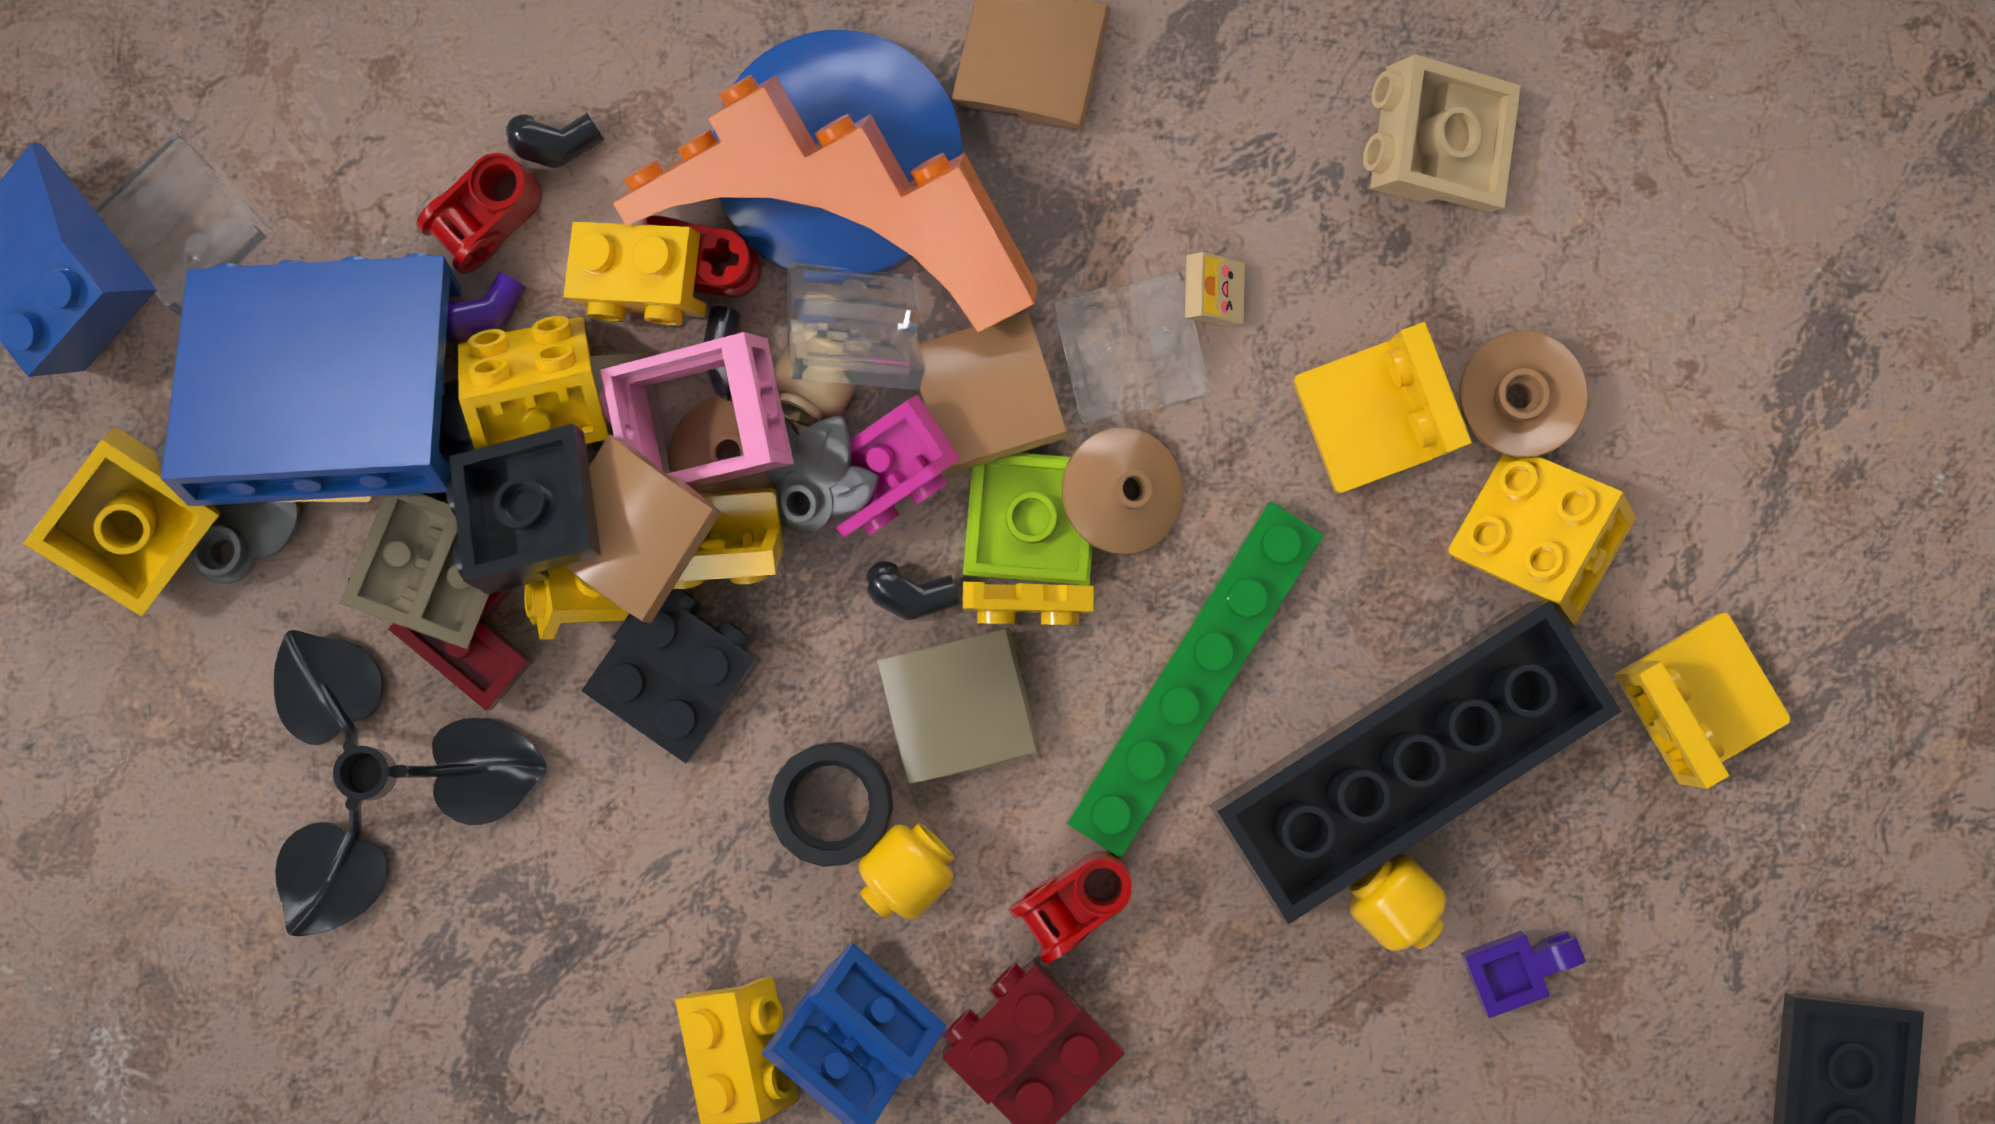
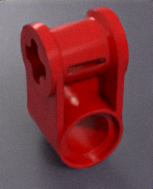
M501 153L486 154L478 159L447 191L438 195L422 210L417 218L416 226L424 235H433L454 257L452 262L454 268L460 274H467L485 264L497 252L501 244L529 217L534 215L540 206L542 198L541 186L535 175L510 156ZM515 175L517 185L512 196L505 201L496 202L494 191L498 182L506 176ZM455 226L464 234V237L456 230Z
M651 215L643 219L642 225L690 227L700 233L693 292L737 298L750 293L757 286L761 276V263L757 254L737 233L727 229L694 225L665 216ZM732 253L739 260L737 266H726L722 275L716 269V265L718 262H728Z
M1094 851L1085 855L1056 877H1051L1031 889L1013 903L1008 911L1013 918L1021 917L1042 947L1039 956L1047 964L1070 951L1083 941L1091 931L1123 910L1132 894L1130 872L1126 863L1112 852ZM1097 868H1108L1120 877L1121 884L1113 896L1096 898L1086 891L1084 886L1086 876ZM1042 910H1044V911L1046 912V914L1049 916V918L1051 919V921L1053 922V924L1055 925V927H1056L1058 930H1056V929L1052 926V924L1050 923V921L1048 920V918L1046 917V915L1043 913Z

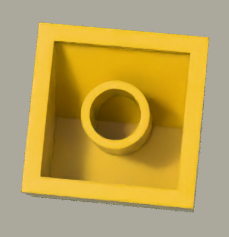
M114 426L92 451L23 544L142 617L221 512L214 505L188 506L161 480L162 474L156 457L157 453Z

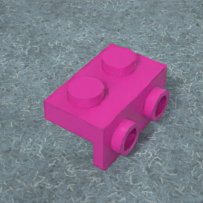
M918 395L908 399L851 439V466H859L871 470L879 476V482L870 503L856 514L848 515L850 518L838 525L836 529L844 538L862 526L868 536H870L900 515L894 506L895 503L909 495L915 505H917L948 484L941 472L957 462L960 457Z

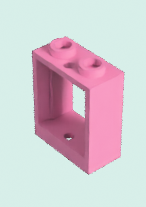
M742 332L601 369L604 388L600 392V403L606 420L612 425L614 436L627 441L663 471L646 386L725 366L744 455L668 474L683 480L694 489L793 465L794 461L768 338Z

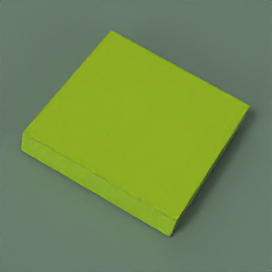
M1017 453L972 467L963 576L1089 586L1093 546L1075 531L1066 515L1062 501V479L1070 457Z

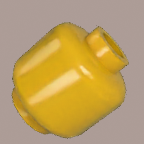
M918 822L913 828L904 824H896L860 860L858 869L862 879L867 884L860 891V895L875 912L885 919H888L895 912L903 918L916 920L951 886L954 874L949 864L955 857L946 845L923 824Z
M1398 854L1348 886L1349 891L1352 893L1349 901L1352 917L1386 949L1400 951L1411 946L1422 949L1431 944L1444 928V921L1441 919V916L1446 906L1445 892L1409 856Z

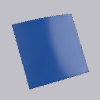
M852 943L841 952L814 983L761 1054L841 1123L875 1124L902 1080L916 1075L947 1025L859 947Z

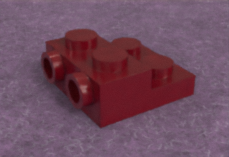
M1034 957L1023 969L1016 962L1011 964L989 988V991L995 997L978 1014L971 1008H968L943 1034V1037L949 1043L943 1049L942 1059L988 1105L992 1102L1012 1124H1056L1125 1054L1123 1047Z

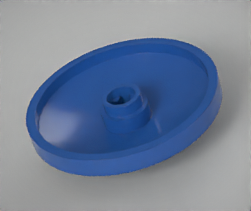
M824 30L793 37L759 56L734 82L735 84L753 75L759 85L776 75L815 144L819 143L815 133L832 121L849 114L853 123L871 114L909 182L914 180L910 172L926 160L944 153L948 161L962 154L961 133L956 113L938 79L918 58L891 41L872 34L850 30ZM714 130L713 134L715 135L716 139H718L719 137ZM719 197L725 212L747 244L773 265L799 277L832 283L855 282L883 275L913 258V256L872 229L819 207L774 198Z

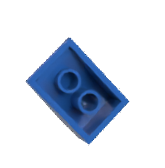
M31 143L0 180V342L28 377L85 371L153 296L157 288L42 143Z

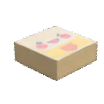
M1205 252L1186 255L1185 318L1226 327L1243 325L1245 262Z

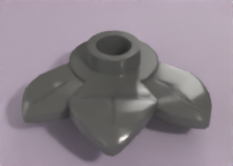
M833 416L821 420L808 427L801 434L785 420L794 464L764 471L776 486L780 520L784 525L796 532L811 533L826 526L833 516L854 515L865 508L875 494L879 476L863 467L851 466V440L845 418ZM798 491L806 494L810 500L808 513L801 511L796 504L795 495Z
M258 502L214 505L221 513L191 551L193 564L202 577L214 583L232 584L244 579L254 568L257 559L276 555L290 542L300 518L298 503ZM231 542L234 545V556L229 563L224 564L220 557V551L224 544Z

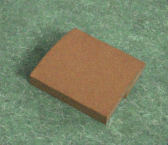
M975 0L952 100L961 108L1018 114L1026 123L1083 129L1111 11L1108 4L1095 0Z
M1028 310L1016 313L979 333L974 327H970L907 347L925 407L960 457L957 462L945 470L946 475L1068 438L1054 388Z
M609 434L589 466L601 556L565 566L619 607L639 620L651 624L721 512L683 480L664 473L627 441Z

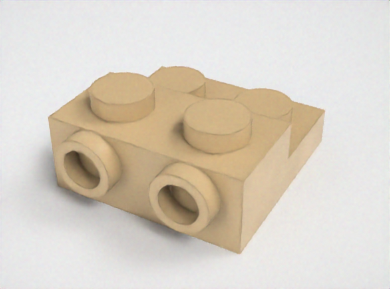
M1417 54L1388 65L1386 71L1382 72L1377 78L1372 90V104L1381 111L1378 133H1375L1369 139L1363 154L1364 167L1372 172L1370 189L1421 203L1440 199L1489 213L1504 209L1521 85Z

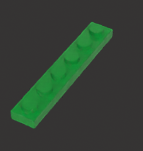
M1269 501L1266 503L1067 819L1066 823L1119 858H1122L1324 534L1273 502Z

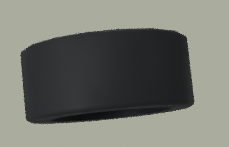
M841 742L815 744L792 756L775 776L768 798L770 824L781 845L799 860L822 867L847 865L869 853L885 833L893 809L891 784L880 763L863 749ZM835 765L850 770L861 779L868 792L869 810L864 824L855 834L844 840L827 842L812 837L801 827L795 816L793 799L798 784L809 772L819 767Z

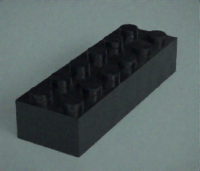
M1550 600L1528 602L1216 800L1209 807L1275 912L1285 922L1290 924L1622 711Z

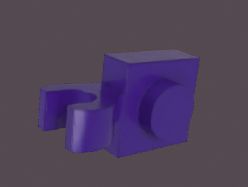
M1518 931L1461 953L1483 1012L1488 1018L1549 997L1550 994L1543 977L1574 968L1586 962L1577 937H1570L1568 931L1544 938L1533 947L1530 946L1526 934Z

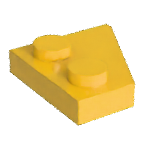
M963 582V610L965 612H977V624L1013 625L1015 624V612L1041 613V625H1079V613L1094 612V586L1025 583L994 585L984 584V582Z

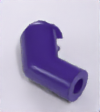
M498 272L483 299L457 303L453 300L448 301L446 339L461 343L468 341L471 336L484 330H503L527 287L504 273Z

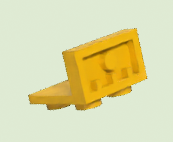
M550 316L535 322L532 327L510 332L500 329L484 330L471 336L468 341L458 344L459 402L474 449L572 423L584 432L585 444L607 439L609 435L608 427L602 412L600 397L592 370L587 329L583 317L568 319L565 316Z
M1425 321L1400 330L1387 342L1300 373L1293 379L1294 388L1333 490L1338 494L1449 454L1472 443Z
M1502 454L1452 541L1449 553L1453 558L1539 597L1541 601L1550 600L1563 621L1576 626L1637 517L1623 491L1538 456L1519 458Z
M1718 613L1614 674L1680 785L1703 789L1712 787L1729 777L1722 762L1790 722L1788 712L1730 615L1727 613Z

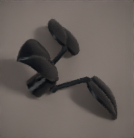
M298 630L288 631L281 642L274 668V698L277 712L286 729L295 738L310 745L326 744L334 739L341 730L344 731V752L337 758L334 764L333 780L337 789L348 797L345 806L349 810V830L346 834L342 828L333 823L317 822L295 831L281 847L277 857L275 877L277 891L284 911L287 933L291 936H308L336 929L364 913L380 896L387 880L388 859L385 851L377 844L358 840L362 831L361 805L364 800L372 801L386 796L395 786L397 778L437 777L433 788L434 800L445 815L456 822L467 825L492 823L513 811L545 775L547 765L542 755L527 738L517 731L488 719L468 718L448 724L434 736L432 753L436 765H396L394 759L387 752L369 746H359L358 731L353 722L364 720L371 716L380 704L383 692V678L376 661L362 648L347 641L316 636Z

